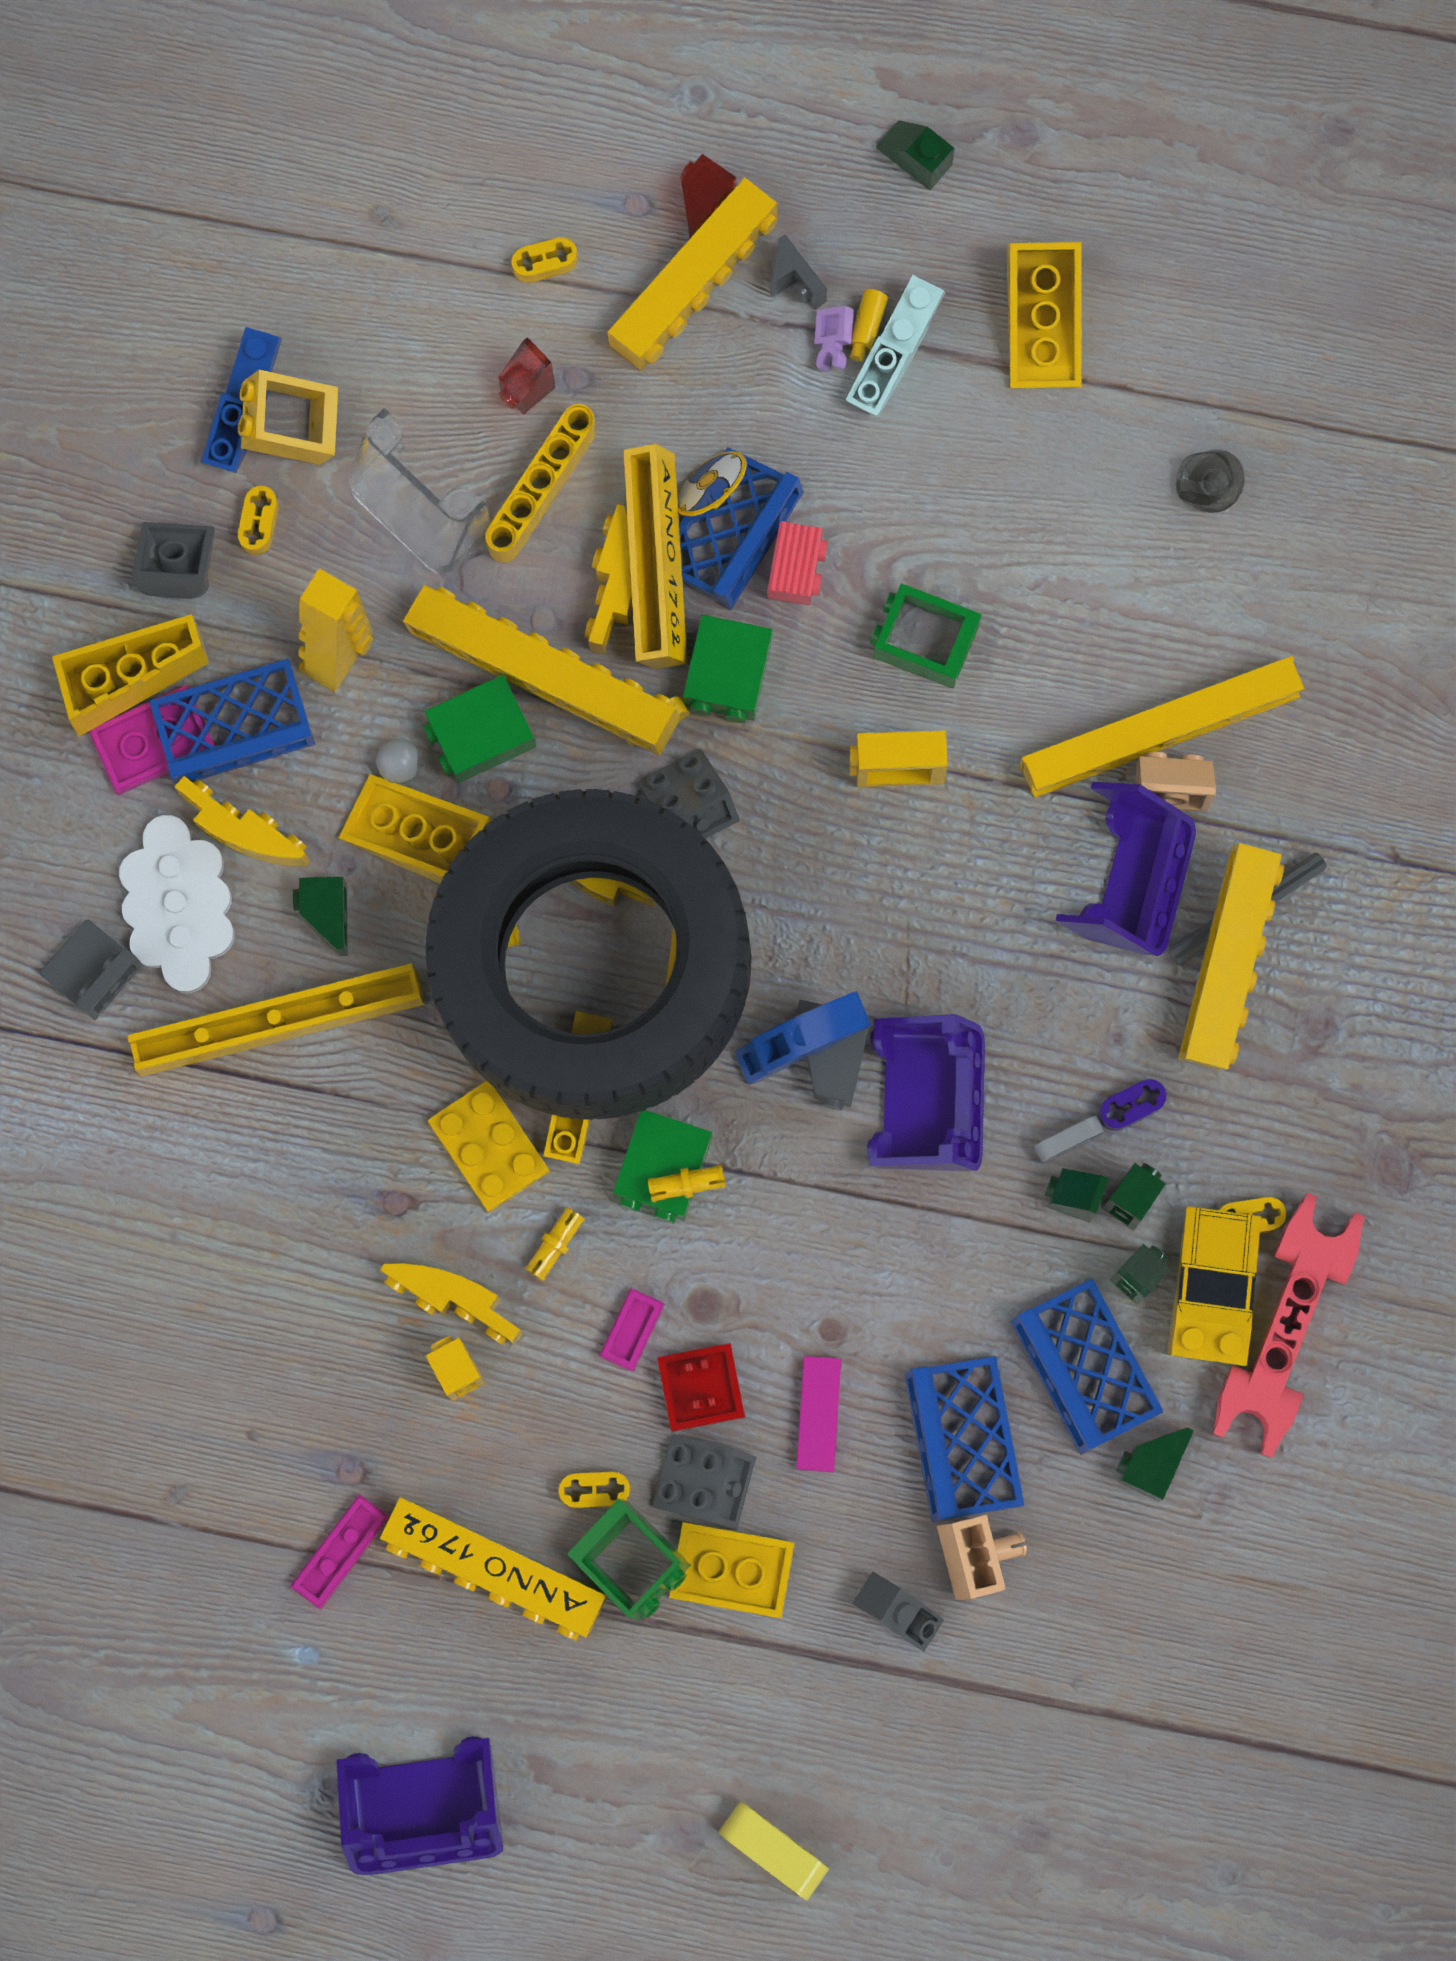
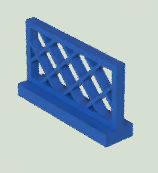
M727 447V449L725 450V452L735 451V450H733V449ZM745 455L743 456L747 462L746 476L742 478L738 486L749 483L753 498L732 503L731 496L727 498L728 505L719 507L716 510H709L700 515L685 516L679 525L681 551L688 550L691 565L682 567V582L716 599L719 605L729 610H732L777 537L779 523L787 521L804 493L799 477L788 472L784 475ZM749 469L755 471L756 473L751 474ZM769 478L777 482L770 493L760 496L756 495L754 481ZM755 506L757 516L753 522L738 526L735 511ZM731 513L734 527L714 533L711 518ZM706 520L710 535L690 540L688 530L691 525ZM737 535L739 545L736 550L720 556L716 541ZM712 542L716 557L696 563L692 548ZM718 565L720 576L713 587L700 580L699 570ZM694 572L695 577L689 575L688 573Z
M289 658L149 700L167 759L170 776L175 785L183 776L194 782L196 779L202 780L316 745ZM285 670L288 682L281 694L264 686L270 674ZM261 677L258 683L253 681L254 679ZM246 683L255 688L246 705L229 697L237 684ZM226 688V690L224 691V693H221V692L218 691V690H221V689ZM290 690L294 701L287 698V695L290 692ZM261 691L278 699L269 716L252 709ZM210 693L220 698L211 716L195 708L201 695ZM191 699L189 704L183 702L185 700ZM226 702L243 710L234 727L217 719ZM284 702L297 709L300 721L284 725L274 720ZM176 704L184 708L185 711L177 725L174 726L163 720L160 708ZM191 712L208 720L199 738L182 730ZM248 713L265 721L258 734L250 736L239 730ZM213 724L230 732L225 743L222 745L213 746L204 741ZM271 725L277 727V728L268 730ZM166 728L173 731L169 738ZM178 735L195 742L189 755L174 758L171 747ZM236 735L241 737V739L233 741ZM201 746L207 748L205 750L199 751Z
M1093 1278L1034 1308L1018 1314L1010 1321L1080 1455L1164 1412ZM1086 1290L1094 1302L1091 1316L1072 1310L1076 1295ZM1068 1300L1067 1307L1058 1305ZM1048 1309L1063 1313L1064 1317L1060 1331L1056 1332L1047 1329L1039 1314ZM1098 1312L1103 1320L1097 1318ZM1070 1316L1089 1322L1084 1341L1065 1335ZM1095 1325L1109 1330L1112 1336L1109 1350L1090 1343ZM1051 1337L1057 1339L1056 1344H1054ZM1063 1341L1082 1347L1077 1366L1066 1363L1061 1358L1059 1352ZM1116 1345L1120 1353L1115 1352ZM1087 1350L1107 1356L1102 1375L1083 1368ZM1113 1358L1126 1362L1130 1370L1127 1383L1107 1377ZM1068 1370L1075 1372L1073 1378ZM1080 1375L1100 1381L1095 1399L1082 1396L1079 1392L1077 1385ZM1134 1379H1135V1381H1136L1138 1387L1133 1386V1381H1134ZM1105 1383L1125 1389L1120 1408L1100 1402ZM1130 1392L1144 1396L1151 1410L1142 1415L1126 1411ZM1086 1404H1089V1405L1092 1406L1091 1412H1090V1410L1088 1409V1407H1087ZM1098 1408L1118 1414L1114 1429L1103 1435L1095 1422ZM1123 1417L1132 1419L1129 1422L1121 1425Z
M996 1356L933 1367L914 1368L905 1372L904 1375L932 1522L1024 1506ZM988 1366L991 1382L985 1391L982 1392L968 1382L967 1378L974 1368ZM966 1370L962 1377L954 1371ZM946 1373L958 1382L948 1398L935 1390L933 1375ZM962 1386L979 1397V1400L969 1414L952 1402ZM991 1390L993 1391L994 1400L988 1396ZM937 1399L943 1403V1406L940 1410ZM984 1401L995 1408L998 1419L991 1430L973 1418ZM948 1407L965 1419L955 1436L942 1427L941 1417ZM969 1423L987 1435L977 1451H974L959 1440ZM998 1428H1000L1001 1437L995 1433ZM944 1437L951 1441L947 1448ZM991 1438L1003 1446L1005 1457L998 1467L981 1456ZM955 1445L972 1456L962 1473L949 1465L948 1454ZM977 1460L994 1472L983 1489L966 1477ZM1005 1465H1007L1008 1474L1002 1471ZM952 1475L958 1478L954 1485L952 1481ZM998 1476L1010 1484L1013 1500L1000 1502L988 1493ZM963 1482L976 1491L979 1496L971 1507L958 1509L955 1492ZM984 1498L991 1502V1504L980 1505Z

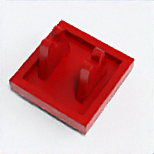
M731 1343L657 1357L671 1433L745 1418Z

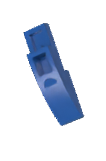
M245 327L226 393L221 394L201 460L202 463L237 473L247 452L246 449H241V436L238 434L239 420L243 415V401L240 399V389L243 381L256 371H273L282 341L280 337ZM266 390V401L270 392L269 390Z
M856 991L788 1020L752 1038V1042L734 1052L747 1084H755L810 1055L818 1054L870 1027L871 1024Z

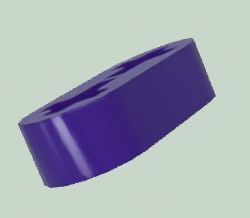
M1146 1079L1109 1097L1103 1102L1099 1110L1100 1122L1111 1131H1120L1157 1113L1166 1102L1167 1094L1164 1086L1156 1080ZM1143 1088H1147L1149 1092L1156 1091L1158 1093L1154 1100V1106H1151L1149 1102L1136 1105L1135 1101L1144 1094ZM1114 1104L1119 1109L1129 1104L1131 1109L1122 1115L1123 1122L1119 1123L1116 1118L1109 1120L1107 1114L1111 1111L1110 1105Z

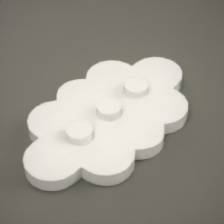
M162 815L154 818L147 824L143 832L144 849L130 853L124 858L120 866L119 877L121 883L129 892L122 903V915L124 920L134 929L130 937V950L132 954L145 967L162 968L164 979L173 990L192 994L201 990L208 983L211 976L210 959L223 956L233 945L235 931L232 923L225 916L232 904V895L228 886L220 879L224 871V860L215 845L205 840H192L189 828L180 818L173 815Z

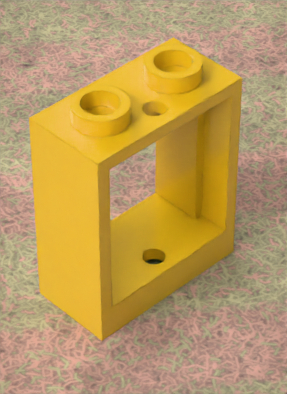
M264 370L256 371L243 381L240 389V399L243 401V415L238 424V434L241 436V449L321 465L335 456L338 387ZM266 390L310 399L308 441L264 432Z
M946 730L857 733L856 745H850L849 775L856 776L857 787L939 785L945 782L948 767Z

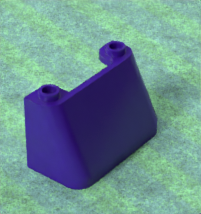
M957 1014L874 1019V1030H872L870 1035L871 1047L881 1059L886 1060L884 1131L875 1132L872 1139L868 1141L867 1155L870 1160V1166L882 1169L977 1171L981 1166L983 1156L985 1037L981 1026Z
M480 1737L464 1738L454 1748V1757L379 1767L375 1759L370 1758L364 1753H355L345 1759L336 1760L341 1847L350 1870L358 1875H376L486 1859L499 1855L503 1851L504 1846L490 1739H482Z

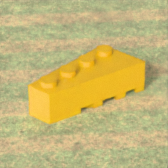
M319 568L299 599V623L302 624L299 631V640L305 642V646L302 645L299 649V657L303 661L299 664L298 672L336 692L359 654L364 656L367 653L374 637L371 636L373 631L358 591Z
M192 614L52 656L67 715L78 737L209 664L200 630Z

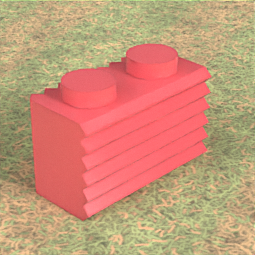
M784 521L779 523L767 599L810 606L812 595L819 596L822 575L816 574L818 561L825 562L828 540H822V528L800 525L798 523L793 524L791 522L786 523Z

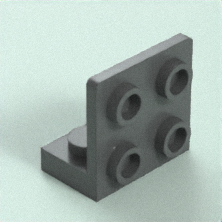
M701 749L638 780V785L647 800L661 805L663 809L666 808L681 817L704 838L740 821L728 789Z
M85 920L41 970L40 975L93 1020H96L141 969L143 964L134 954L125 947L120 946L93 922Z
M674 1434L670 1439L653 1507L737 1530L756 1456L731 1447Z

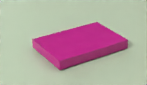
M186 684L160 697L189 689ZM191 699L185 700L183 702L189 704ZM150 702L117 715L89 731L118 796L170 773ZM171 704L160 708L164 721L176 726L185 709L176 704ZM191 712L182 730L199 738L206 724L202 717ZM166 728L169 738L173 731ZM208 733L204 741L215 746L210 733ZM178 735L171 747L174 758L189 755L195 742ZM201 746L199 751L205 750L207 748Z

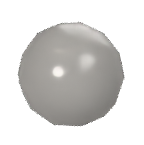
M401 738L387 741L381 746L376 756V766L379 774L388 782L397 784L410 782L416 776L417 747L412 742Z

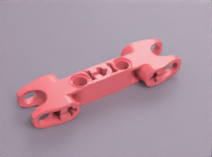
M1306 1193L1303 1196L1297 1210L1283 1228L1274 1252L1275 1258L1292 1265L1251 1371L1249 1372L1231 1365L1218 1395L1216 1416L1211 1435L1222 1438L1237 1414L1242 1412L1253 1414L1260 1419L1264 1427L1260 1455L1269 1459L1273 1457L1282 1438L1293 1425L1303 1398V1393L1288 1388L1285 1385L1326 1278L1342 1285L1346 1284L1359 1254L1360 1237L1365 1218L1364 1215L1355 1212L1351 1215L1350 1220L1347 1221L1343 1232L1339 1236H1324L1316 1230L1313 1224V1211L1317 1196ZM1295 1281H1304L1308 1284L1311 1291L1308 1299L1302 1300L1295 1296L1293 1292ZM1293 1308L1304 1309V1312L1302 1310L1297 1311L1292 1319V1325L1297 1327V1329H1293L1288 1334L1285 1333V1325L1280 1323V1320L1283 1321L1289 1317ZM1269 1350H1276L1282 1354L1284 1364L1281 1369H1272L1267 1364L1266 1354Z

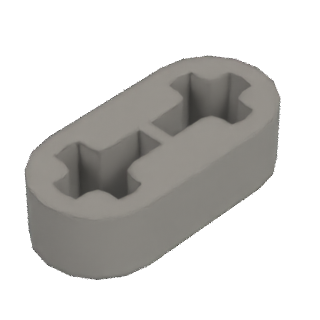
M1092 1116L1041 1141L1034 1148L1042 1164L1096 1139L1104 1134L1105 1131L1097 1116Z

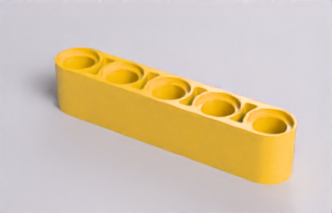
M574 404L564 411L487 528L485 540L488 552L495 561L507 563L518 556L596 435L595 418L588 406ZM577 420H583L588 423V426L583 430H574L570 427ZM558 449H564L569 452L566 458L560 460L554 459L551 456ZM539 478H545L550 481V484L543 489H537L532 486L533 482ZM520 507H526L531 510L530 514L525 518H517L513 515L514 511ZM501 536L512 539L511 543L504 548L494 545V541Z

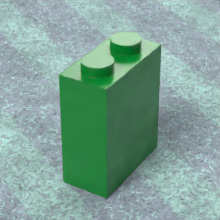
M702 614L683 694V702L686 707H689V711L703 716H708L711 712L723 714L725 719L736 723H745L746 719L754 721L773 640V629Z
M504 675L424 711L428 721L422 725L431 745L438 742L443 752L442 755L438 756L439 762L446 776L453 774L458 784L536 748L535 738Z
M647 1110L641 1111L613 1191L614 1198L620 1200L618 1205L635 1212H639L641 1207L655 1211L653 1217L671 1224H675L676 1219L685 1221L692 1198L686 1199L685 1195L652 1202L648 1178L681 1173L680 1169L688 1168L689 1171L702 1169L713 1138L712 1132Z

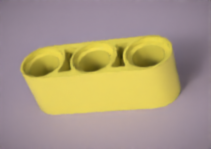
M742 1801L737 1804L718 1831V1834L806 1901H808L830 1870L819 1859Z

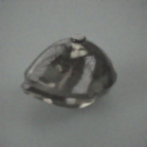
M1220 449L1187 456L1180 464L1176 477V492L1179 498L1195 509L1207 513H1217L1232 507L1242 494L1245 485L1244 470L1240 461L1235 455Z

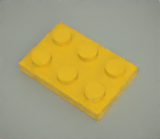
M487 1081L427 1120L488 1213H491L551 1173L494 1086Z
M683 1522L677 1551L691 1566L685 1571L687 1577L684 1582L674 1591H670L669 1598L782 1619L795 1543Z

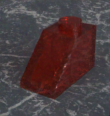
M701 154L695 163L690 161L680 176L689 239L736 188V176L704 154Z
M528 337L522 341L498 376L501 390L498 393L500 398L510 409L517 407L523 415L556 388L552 362Z

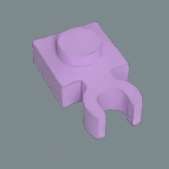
M847 306L817 310L814 345L822 348L816 359L817 368L826 372L829 371L831 360L832 366L838 369L845 368L846 355L842 350L843 345L851 344L854 309Z

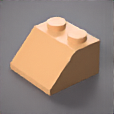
M1149 752L1145 754V757L1139 756L1136 764L1135 784H1141L1181 811L1207 812L1216 795L1213 761H1205L1203 756L1193 754L1183 755L1182 759L1167 758V754L1161 752Z

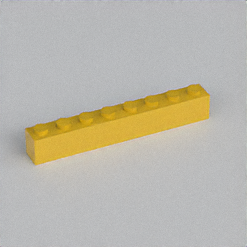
M425 584L423 585L403 620L410 634L497 677L504 675L507 682L660 756L680 721L677 709L674 707L675 703L671 699L661 694H656L653 697L643 692L644 688L631 679L624 678L621 681L611 676L612 672L598 663H593L590 666L580 661V656L570 649L561 647L559 651L549 646V641L537 633L530 632L527 635L518 631V626L504 617H499L496 620L486 615L487 611L476 603L468 601L465 605L455 600L456 596L443 587L437 586L436 589H433Z

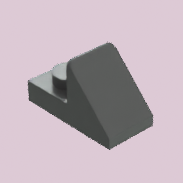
M783 235L779 238L771 281V297L776 296L793 284L797 296L804 303L809 301L812 307L817 309L826 303L827 288L788 237Z

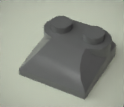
M143 522L132 571L133 586L148 596L193 599L205 594L209 588L208 572L215 533L214 527Z

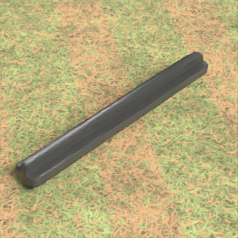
M1317 852L1313 853L1284 872L1279 886H1274L1271 900H1274L1276 903L1323 872L1327 865L1322 856ZM1213 920L1171 946L1169 953L1178 965H1182L1206 949Z

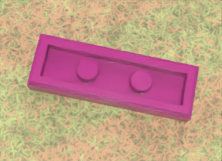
M804 1356L796 1470L834 1473L841 1373L840 1358Z
M359 1494L290 1587L321 1610L390 1517Z

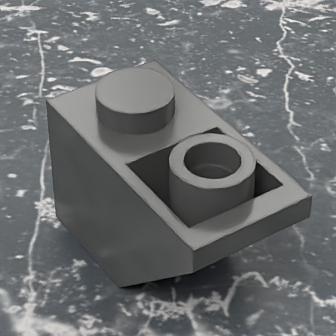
M875 1572L871 1573L852 1603L922 1651L926 1650L945 1620L906 1591Z

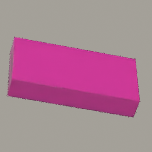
M630 1288L599 1357L634 1373L665 1303Z

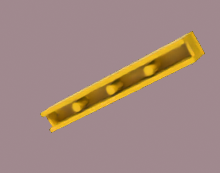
M1289 656L1021 757L1019 768L1023 771L1035 799L1138 760L1139 756L1145 757L1146 753L1165 750L1300 698L1299 692L1304 691L1305 688L1293 663L1294 658Z
M410 963L130 1034L127 1037L132 1049L135 1071L139 1077L426 1005L418 971Z

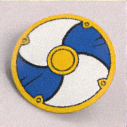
M728 451L711 457L694 469L677 491L678 513L683 516H696L712 508L716 510L734 492L744 477L747 467L745 457L740 452Z

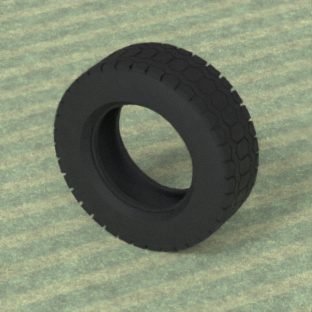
M582 789L560 791L557 795L551 793L532 799L533 802L530 803L526 801L507 810L508 814L504 815L502 813L484 826L485 830H479L465 844V849L460 850L448 867L449 871L445 873L438 887L437 896L434 897L428 919L426 936L427 976L435 1006L447 1031L470 1065L492 1086L521 1104L560 1117L588 1120L628 1116L645 1111L650 1107L653 1108L671 1099L672 1096L678 1095L709 1069L730 1041L742 1016L750 986L752 956L746 914L738 888L726 864L711 844L689 823H686L684 819L666 808L663 809L661 805L641 797L639 799L631 794L618 791L610 793L609 790L586 789L583 792ZM586 878H605L626 883L652 898L668 916L675 929L677 943L676 958L672 974L665 989L645 1013L632 1022L607 1032L571 1034L541 1024L529 1016L510 995L506 981V950L517 921L537 898L561 884Z

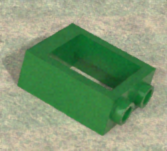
M901 583L897 594L890 592L886 600L883 612L888 615L884 625L877 624L872 634L870 645L875 646L873 658L954 689L980 626L982 614ZM905 601L962 623L945 666L888 644Z
M620 1498L567 1553L629 1619L638 1621L642 1618L648 1619L658 1610L661 1605L658 1600L668 1590L674 1591L684 1582L687 1577L685 1571L691 1566L629 1501ZM630 1522L672 1563L636 1603L595 1562L596 1558Z

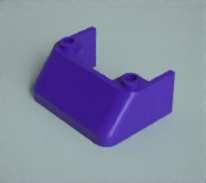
M1092 782L1090 789L1111 801L1106 812L1105 821L1110 833L1119 839L1102 905L1096 903L1087 904L1079 916L1057 914L1055 921L1087 940L1144 955L1159 956L1164 953L1168 946L1195 842V823L1190 816L1141 784Z

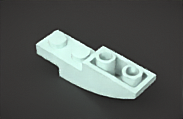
M912 275L881 337L878 336L846 398V402L876 417L879 416L929 329V323L945 294L944 290Z

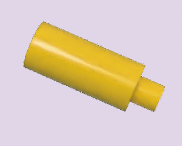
M866 289L863 292L852 328L851 344H848L852 347L850 358L854 361L862 362L865 353L871 352L875 344L888 302V296L881 291Z

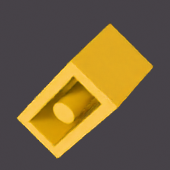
M448 1336L430 1346L433 1352L425 1356L449 1399L455 1401L486 1384L468 1348L460 1338L452 1340L451 1336Z

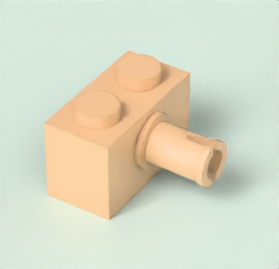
M987 1514L968 1517L937 1526L955 1600L974 1599L1006 1590L999 1562L1026 1555V1545L1011 1548V1545L1025 1542L1020 1532L993 1539Z

